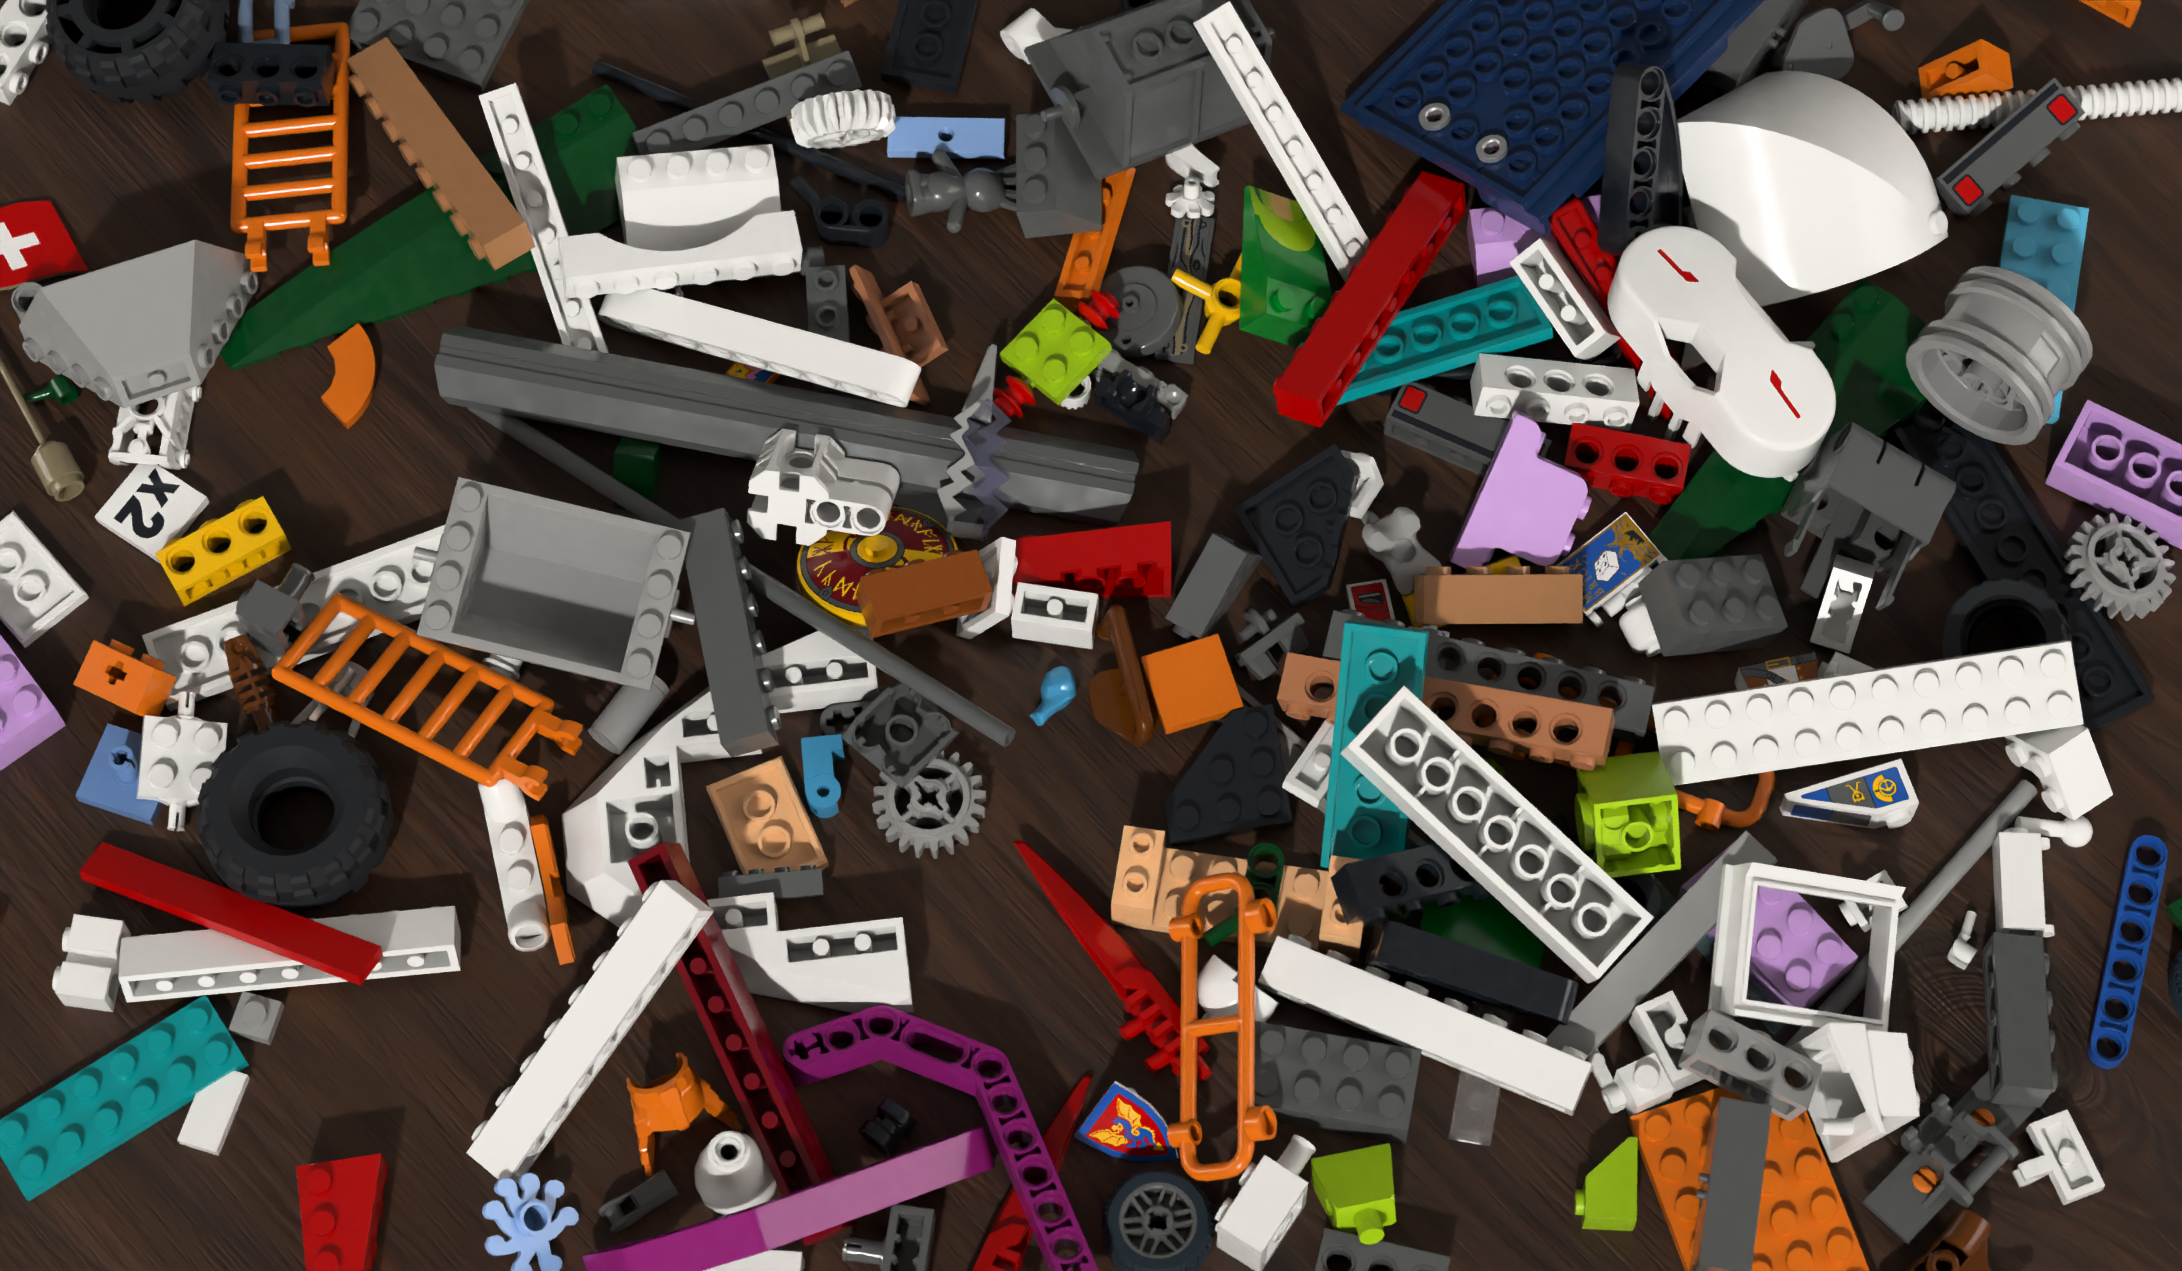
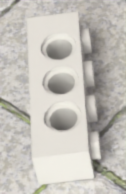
M1479 353L1470 380L1473 412L1477 416L1511 419L1514 410H1517L1532 417L1537 422L1567 425L1581 423L1607 429L1630 431L1640 403L1635 369Z

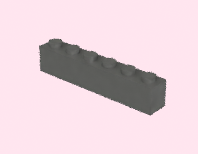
M725 508L677 520L679 530L691 532L685 555V564L720 744L731 757L779 745L776 730L782 728L781 719L775 705L771 706L769 692L774 691V684L768 667H763L761 655L766 654L767 650L762 632L760 630L756 631L754 618L759 617V609L754 594L748 592L746 581L752 579V574L746 556L741 557L739 544L744 543L741 524L738 519L732 520Z

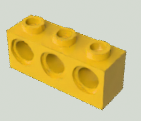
M261 496L256 500L250 499L240 503L233 512L220 519L214 518L206 521L197 531L184 538L179 537L170 540L163 546V549L155 554L185 607L292 550L264 496ZM256 525H266L264 530L259 533H249ZM223 543L230 544L229 548L224 552H214L218 545ZM184 563H194L190 570L178 572L179 567Z

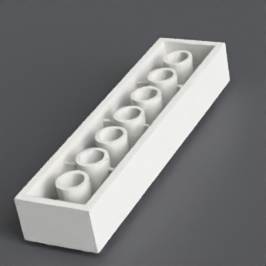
M1405 686L1385 704L1340 753L1587 984L1598 980L1654 918Z

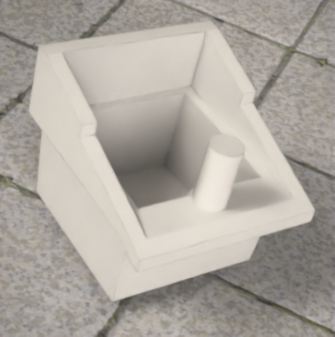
M1829 1022L1789 1047L1805 1052L1811 1060L1822 1065L1808 1112L1830 1162H1839L1920 1116V1097L1915 1089L1912 1070L1913 1054L1909 1049L1907 1033L1866 1030L1865 1023Z

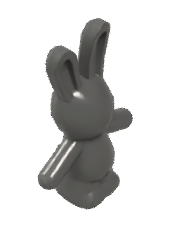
M938 149L932 154V160L939 169L938 172L919 174L915 170H909L906 174L905 196L910 216L915 217L930 212H943L950 209L946 227L951 233H958L961 230L967 206L977 212H990L999 207L1016 211V190L1005 189L1016 186V163L997 171L988 168H976L962 176L946 152Z

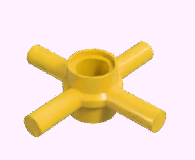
M1242 252L1229 278L1221 279L1212 286L1176 268L1171 278V281L1176 286L1204 299V313L1208 318V322L1195 346L1200 353L1209 354L1222 327L1232 324L1240 317ZM1219 297L1228 299L1233 307L1222 304Z

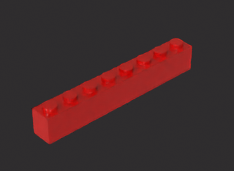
M1422 171L1414 184L1407 186L1401 203L1395 211L1389 212L1383 229L1377 237H1373L1370 240L1366 254L1360 263L1352 266L1347 282L1340 291L1337 290L1333 294L1329 308L1322 318L1316 319L1312 326L1311 334L1304 345H1299L1296 348L1291 364L1284 373L1281 372L1277 376L1273 386V394L1276 396L1278 414L1318 428L1323 426L1466 213L1465 186L1463 183Z

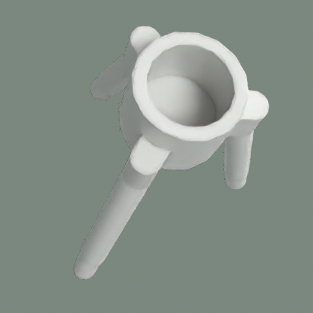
M348 661L327 688L347 697L368 671L362 666ZM372 692L369 695V697L365 700V702L362 704L363 706H367V704L373 697L374 692ZM313 699L290 724H300L308 717L309 720L317 721L329 706ZM352 719L348 734L355 738L361 723Z

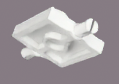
M187 691L179 692L177 715L171 717L145 715L142 726L136 799L156 800L170 806L167 830L174 831L176 828V816H178L176 831H185L186 807L199 804L198 796L202 782L205 783L206 779L210 778L213 772L211 765L226 749L228 723L203 721L194 717L197 694L193 692L188 694L186 707Z

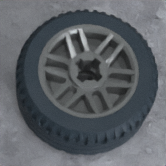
M1158 1168L1147 1169L1130 1175V1177H1127L1115 1187L1104 1207L1102 1237L1106 1253L1114 1266L1120 1271H1198L1209 1256L1214 1240V1213L1208 1197L1202 1188L1191 1178L1177 1171ZM1154 1224L1155 1226L1162 1227L1165 1225L1166 1229L1162 1231L1161 1229L1153 1228L1151 1230V1225Z

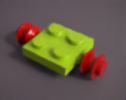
M1092 289L1090 291L1092 301L1089 304L1083 302L1077 304L1079 318L1053 298L999 353L1002 361L1022 376L1021 378L1006 376L1005 379L1008 387L1004 391L997 388L993 390L997 397L993 402L1004 415L1009 418L1013 415L1022 418L1024 415L1021 407L1025 403L1030 405L1036 404L1033 392L1035 387L1059 406L1113 350L1111 343L1095 331L1106 332L1108 327L1105 321L1109 317L1114 319L1120 318V314L1117 311L1120 305L1109 292L1102 290L1099 293Z

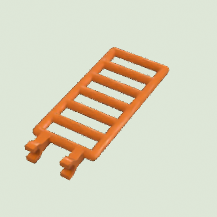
M346 22L290 27V42L335 38V53H332L337 71L331 99H334L333 115L249 123L250 107L265 105H234L230 228L235 234L247 233L245 256L246 259H250L252 273L268 271L267 231L310 227L307 249L309 253H313L314 266L330 265L329 225L342 224L347 218L348 77L350 76V66L347 59L350 58L349 26ZM274 29L253 31V41L274 38ZM333 130V146L248 154L249 138ZM332 162V177L247 186L248 170ZM332 193L331 209L246 217L247 201Z
M341 593L334 594L271 670V675L275 680L484 786L493 787L501 778H505L519 786L526 795L537 801H540L548 790V785L543 783L548 776V771L539 766H528L516 760L536 732L555 741L562 750L573 756L582 746V739L578 738V736L583 731V725L572 720L563 721L552 715L555 703L551 698L433 639L417 636V631ZM341 611L360 620L312 680L292 670ZM375 628L395 638L347 697L327 688ZM409 646L429 655L382 715L362 705ZM444 663L464 673L417 733L397 723ZM479 681L499 690L453 750L432 741ZM514 698L534 708L488 768L467 759Z

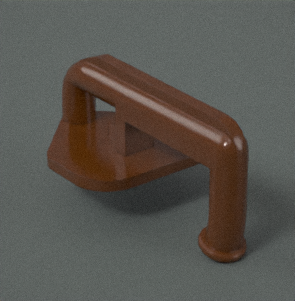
M1115 604L1107 610L1102 620L1097 624L1096 634L1102 640H1112L1119 668L1097 673L1089 682L1088 698L1093 717L1098 723L1131 744L1143 747L1151 740L1161 720L1142 664L1138 662L1126 611L1121 605Z

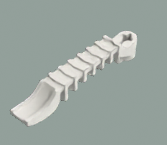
M1030 8L1001 30L1000 35L1012 54L1030 64L1024 53L1025 47L1070 32L1072 29L1054 28L1037 10ZM1193 144L1165 155L1169 167L1186 179L1190 177L1197 178L1200 181V186L1211 190L1219 184L1217 172L1220 168L1200 153Z

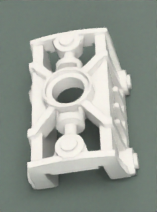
M197 385L156 398L158 401L157 409L147 415L139 413L140 404L127 408L120 407L116 428H113L112 431L114 440L109 449V462L114 465L128 466L130 463L159 464L166 469H186L190 463V454L186 446L194 402H198L199 398L202 397V387ZM155 425L162 433L159 455L151 454V449L146 441L147 436L153 434Z

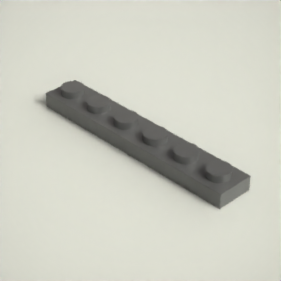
M849 50L638 130L631 135L639 155L696 151L791 115V109L797 103L803 102L807 98H815L817 95H826L830 92L853 91L861 88L862 83Z

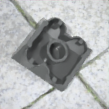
M897 683L886 688L855 718L841 738L903 788L930 764L960 732L950 725V721L942 713L935 712L924 704L919 693L903 683Z

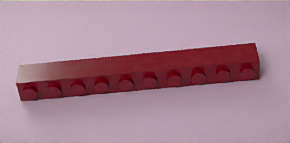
M662 842L627 861L642 895L655 882H660V880H676L710 907L680 843ZM712 913L675 966L783 1196L836 1176ZM856 1219L804 1237L802 1240L805 1246L819 1244L858 1225Z

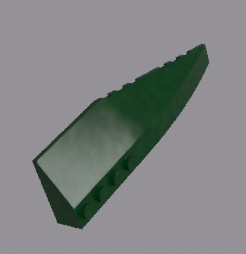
M606 84L532 128L569 236L591 233L602 234L621 223L615 185L617 157L639 155L631 135L638 130L627 111ZM497 149L478 160L517 210ZM431 187L331 251L330 265L314 266L312 264L239 318L229 336V340L224 344L219 354L231 372L278 357L282 351L297 346L303 349L315 345V340L337 333L338 336H341L357 323L360 326L370 322L376 325L433 306L437 300L452 295L458 298L470 294V289L488 283H493L494 286L509 281L508 277L527 271V274L537 272L532 252L529 250L494 271L486 258L480 261L477 259L467 242L470 236L468 234L461 236L450 219V215L453 213L450 210L445 213L441 210L432 194L435 189Z

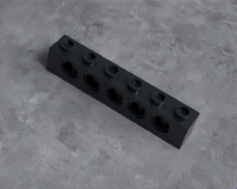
M1564 814L1547 817L1550 822L1575 844ZM1437 843L1348 863L1331 877L1347 925L1362 921L1364 926H1372L1385 921L1388 918L1387 915L1400 913V916L1404 918L1422 912L1425 909L1424 906L1436 904L1438 909H1443L1459 903L1462 897L1472 895L1474 900H1481L1492 896ZM1453 867L1461 872L1463 878L1455 874ZM1416 875L1425 881L1427 887L1418 882ZM1379 884L1384 885L1388 889L1390 896L1380 889Z

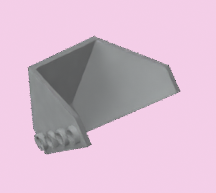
M192 240L39 288L19 324L24 338L22 346L25 353L34 362L39 361L50 367L54 373L65 375L72 379L79 387H86L95 392L104 401L109 400L122 408L131 407L202 384L224 344L229 340V336L239 318L242 317L250 299L258 289V276L256 272L252 273L250 261L246 259L245 254L202 241Z

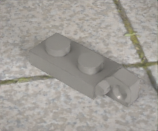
M1115 349L1089 374L1090 377L1097 381H1100L1104 376L1114 382L1117 376L1124 369H1127L1132 373L1133 379L1138 385L1147 388L1149 384H1152L1156 387V403L1161 405L1173 420L1177 418L1187 404L1188 395L1175 384L1166 385L1164 381L1157 379L1147 368L1135 366L1123 359Z

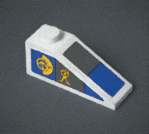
M1898 759L1785 793L1780 805V811L1782 816L1872 829L1887 825L1889 829L1904 826L1912 820L1919 801L1903 761Z

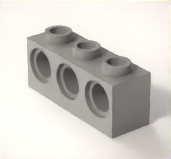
M1711 1009L1692 1023L1678 1064L1679 1067L1750 1102L1772 1105L1771 1112L1788 1121H1792L1809 1108L1822 1068L1821 1064L1811 1060L1805 1052L1799 1049L1787 1048L1773 1041L1769 1034L1760 1030H1751L1735 1022V1019L1729 1014ZM1709 1037L1716 1041L1719 1049L1711 1044ZM1747 1056L1754 1061L1756 1068L1749 1063ZM1784 1074L1791 1079L1793 1086L1786 1081Z

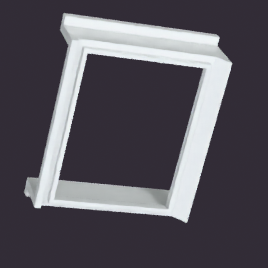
M1755 862L1722 865L1708 1010L1722 1011L1732 1017L1740 1016L1818 1029L1829 1022L1865 1023L1866 1030L1887 1032L1899 902L1906 887ZM1757 886L1874 905L1863 1017L1746 999Z

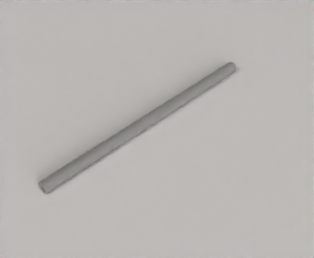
M2022 779L1901 914L1897 924L1895 953L1994 843L1998 833L2003 832L2036 796L2038 791L2033 784ZM1869 951L1817 1010L1842 1014L1866 987ZM1801 1026L1785 1044V1047L1793 1046L1818 1030V1028Z

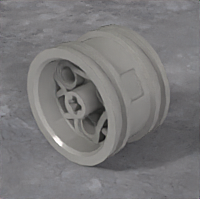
M1980 266L1971 268L1963 273L1957 285L1949 292L1944 302L1945 316L1942 320L1932 321L1924 326L1918 338L1910 345L1906 353V367L1911 379L1925 398L1959 426L1982 438L2008 445L2027 444L2037 437L2043 425L2051 417L2054 411V397L2057 393L2073 386L2081 372L2085 370L2093 357V345L2087 330L2079 318L2065 303L2038 283L2016 272L1999 267Z

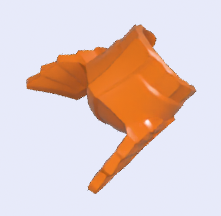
M682 1052L676 1053V1071L664 1075L644 1087L634 1082L631 1076L626 1078L627 1089L631 1094L630 1101L634 1112L633 1121L637 1133L640 1160L644 1166L646 1178L652 1177L654 1172V1132L683 1131L690 1127V1123L703 1108L735 1131L742 1132L745 1129L737 1121L738 1116L729 1109L730 1107L710 1087V1084L698 1075L690 1065L688 1057L684 1056Z

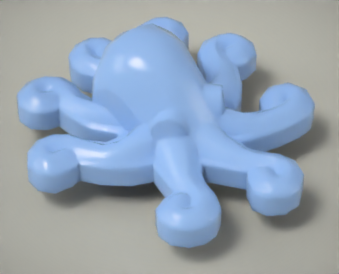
M524 1173L519 1177L518 1185L523 1190L520 1198L514 1180L511 1178L499 1179L495 1183L494 1190L497 1195L504 1197L508 1208L507 1212L503 1203L498 1200H492L484 1204L482 1214L486 1219L495 1220L500 1230L509 1239L505 1242L503 1237L499 1235L487 1237L485 1242L487 1252L494 1256L518 1252L511 1271H533L529 1262L535 1253L537 1254L541 1271H560L562 1260L556 1255H551L549 1241L556 1238L565 1226L576 1225L579 1220L577 1211L569 1206L558 1210L555 1218L551 1221L556 1206V1198H560L564 1194L565 1187L563 1183L558 1180L547 1181L542 1187V1200L536 1198L537 1192L540 1189V1180L535 1174Z

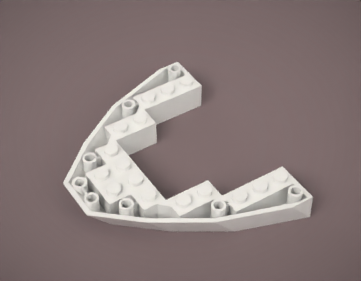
M852 627L873 640L868 628ZM816 631L761 656L763 667H768L774 684V691L769 692L771 706L775 705L779 713L822 709L834 704L875 700L879 696L876 666L820 631ZM709 686L633 742L561 815L568 894L619 928L629 917H635L644 904L641 902L643 895L627 861L662 842L680 843L690 863L681 763L731 757L720 744ZM762 749L739 756L762 754ZM773 892L707 900L710 908L714 911L713 915L750 993L851 1013L878 1005L889 1006L905 1013L914 1012L903 917L779 931L778 910Z

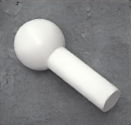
M2018 816L2015 820V827L2025 828L2029 833H2041L2042 836L2059 837L2065 844L2071 847L2086 845L2091 840L2093 834L2092 825L2084 816H2080L2076 820L2066 817L2063 821Z

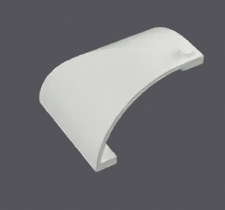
M1802 71L1766 72L1677 120L1682 172L1697 229L1715 238L1737 259L1736 278L1760 306L1814 294L1876 274L1925 252L1948 237L1947 217L1941 209L1932 176L1914 142L1897 121L1875 101L1857 89L1838 80Z

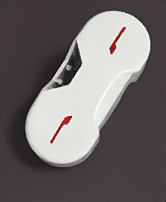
M1683 226L1660 227L1641 234L1624 250L1609 288L1607 302L1609 315L1615 328L1643 361L1636 381L1645 392L1649 390L1651 384L1656 391L1646 417L1650 422L1658 419L1665 402L1673 412L1663 437L1665 440L1673 441L1682 421L1685 420L1688 421V425L1682 437L1691 445V448L1696 446L1702 433L1724 460L1738 470L1758 477H1783L1790 482L1795 480L1799 475L1797 471L1808 465L1815 457L1835 415L1836 393L1827 369L1812 349L1791 343L1736 278L1737 259L1715 238L1702 231ZM1665 339L1691 343L1716 373L1714 391L1696 386L1679 367L1680 365L1670 356Z

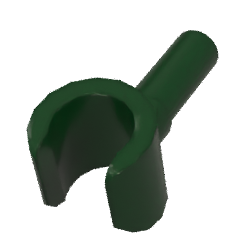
M56 376L50 381L49 387L22 396L27 404L55 396L59 405H68L76 401L79 394L74 384L68 378Z

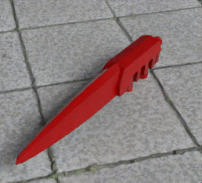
M1021 840L1014 841L1021 857L1058 914L1112 985L1111 988L1124 1001V1011L1126 1014L1134 1017L1118 1028L1122 1038L1128 1042L1145 1031L1149 1036L1150 1045L1153 1048L1157 1047L1159 1049L1143 1060L1146 1069L1151 1074H1154L1170 1063L1172 1066L1171 1071L1176 1077L1179 1076L1180 1008L1132 948L1094 906L1029 845ZM1197 1037V1078L1200 1082H1204L1212 1076L1214 1071L1203 1059L1210 1047L1202 1037Z
M1086 1074L1080 1079L1042 1135L1043 1142L1057 1174L1076 1129L1093 1074ZM1032 1177L1027 1180L1028 1183L1034 1185L1045 1181L1040 1177ZM1012 1186L991 1227L972 1271H1022L1024 1267L1023 1256L1028 1248L1033 1231L1014 1186Z

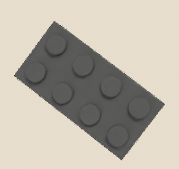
M1255 1021V1107L1270 1106L1279 1123L1406 1145L1422 1050Z

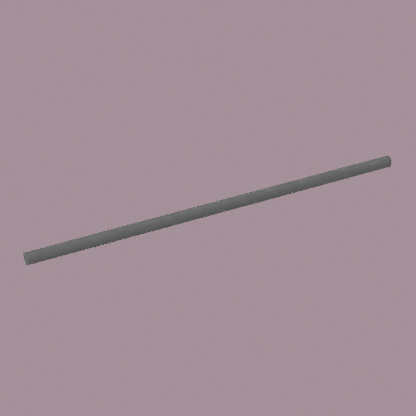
M468 408L470 412L645 522L679 530L677 520L680 519L516 416ZM749 563L752 579L746 581L747 586L1001 746L1007 747L1012 742L1016 734L1015 729Z

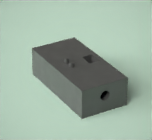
M1764 0L1727 37L1728 46L1726 51L1690 86L1688 94L1708 104L1755 79L1771 56V53L1776 49L1802 12L1808 0Z
M1720 1097L1711 1115L1703 1173H1699L1698 1181L1702 1183L1701 1190L1697 1189L1696 1198H1699L1690 1271L1752 1270L1772 1105Z

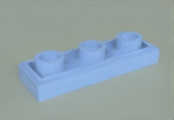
M896 117L895 130L888 135L887 155L888 157L932 158L933 152L941 149L946 152L949 158L1004 159L1005 118Z

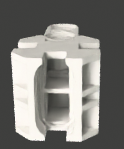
M781 429L765 441L749 480L748 493L756 494L751 508L747 510V523L761 538L776 541L778 524L796 526V544L808 546L824 537L828 530L874 536L884 529L901 482L899 473L891 465L846 458L842 448L827 435H815L814 451L795 448L796 431Z

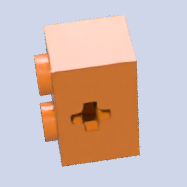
M114 639L111 640L109 646L93 640L73 685L137 715L159 717L177 679L176 676L163 671L166 663L144 653L139 660L132 656L134 648Z

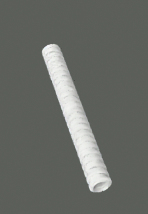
M2178 77L2172 78L2171 82L2164 78L2160 79L2159 83L2152 79L2148 80L2147 84L2140 80L2136 81L2135 85L2128 81L2124 82L2123 86L2115 82L2111 84V87H2108L2106 83L2100 84L2099 88H2096L2094 84L2088 85L2087 89H2084L2082 85L2076 86L2075 90H2072L2070 86L2064 87L2086 112L2078 120H2084L2086 116L2090 119H2096L2100 115L2104 119L2109 118L2110 114L2116 118L2121 117L2122 113L2128 117L2133 116L2134 112L2140 116L2145 115L2146 111L2151 115L2157 114L2158 110L2163 114L2169 113L2170 109L2175 113L2182 111V81ZM2030 89L2024 94L2022 90H2018L2014 95L2010 91H2006L2002 96L1998 92L1991 93L1990 97L1986 93H1981L1978 98L1974 94H1969L1966 99L1962 95H1957L1954 100H1951L1950 96H1945L1942 101H1939L1937 97H1933L1930 102H1927L1925 98H1921L1918 103H1915L1913 99H1909L1906 104H1903L1901 100H1897L1892 107V117L1909 134H1915L1917 130H1920L1921 133H1927L1929 129H1932L1933 132H1939L1941 128H1944L1945 131H1952L1953 127H1956L1957 130H1964L1965 126H1968L1970 129H1976L1977 125H1980L1982 128H1988L1989 124L1997 127L2030 99L2036 91Z

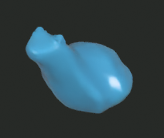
M1059 666L1046 673L1040 688L1042 701L1036 710L1030 714L1031 719L1034 720L1036 725H1044L1053 714L1065 708L1077 695L1075 675L1068 667Z

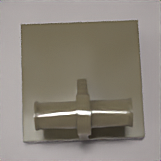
M819 12L802 20H799L797 17L789 20L790 24L772 31L770 30L769 35L774 47L794 39L795 48L764 59L762 63L769 80L842 53L834 34L808 44L805 43L804 35L826 28L823 17ZM788 115L786 119L791 127L790 119H792V116Z

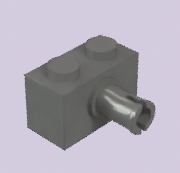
M293 563L277 589L257 579L251 590L247 589L242 593L236 605L237 611L235 613L252 644L278 658L283 656L309 624L299 602L311 582L315 579V575L307 568Z
M892 1205L887 1236L884 1235L883 1239L846 1234L844 1238L846 1245L843 1246L842 1261L880 1265L881 1271H929L937 1223L934 1209Z

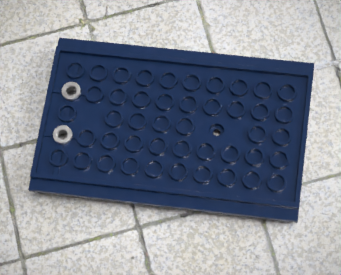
M1448 0L1340 108L1342 112L1356 119L1363 128L1367 130L1374 129L1477 188L1483 202L1540 235L1546 236L1551 231L1548 217L1572 193L1580 198L1603 175L1612 77L1616 67L1626 60L1660 67L1666 76L1674 103L1726 51L1728 46L1727 37L1764 0Z

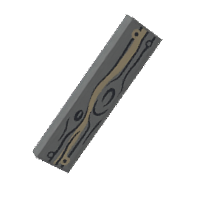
M1184 215L1182 218H1176L1167 276L1170 279L1176 268L1206 283L1215 229V218H1188L1187 215ZM1175 285L1182 299V320L1173 338L1163 348L1155 352V360L1194 365L1195 346L1198 340L1204 299Z

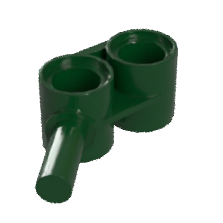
M1260 843L1254 846L1248 854L1245 877L1253 886L1255 899L1269 898L1276 908L1278 917L1285 879L1284 855L1276 845ZM1263 861H1270L1277 866L1270 873H1261L1255 867ZM1238 905L1235 907L1236 912L1203 933V937L1210 947H1214L1238 931Z

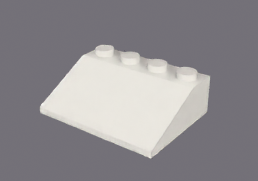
M772 144L617 157L615 185L624 244L635 248L675 251L701 247L727 237L744 226L756 214L781 212L778 175Z

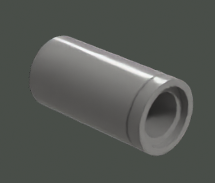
M656 675L654 676L651 692L623 685L588 729L589 734L610 752L621 755L670 692V689Z

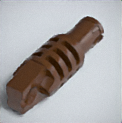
M244 634L231 638L223 643L230 672L228 674L242 711H245L246 715L251 714L258 733L268 729V724L279 721L274 707L278 698L264 661L259 657L248 635Z

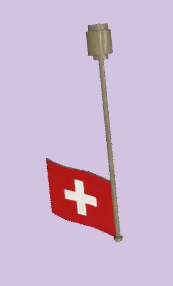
M51 201L21 202L0 208V291L14 289L24 283H35L57 276L89 273L85 262ZM0 355V372L40 444L31 458V464L45 490L50 496H54L60 502L77 497L85 487L83 483L84 475L66 443L46 440Z

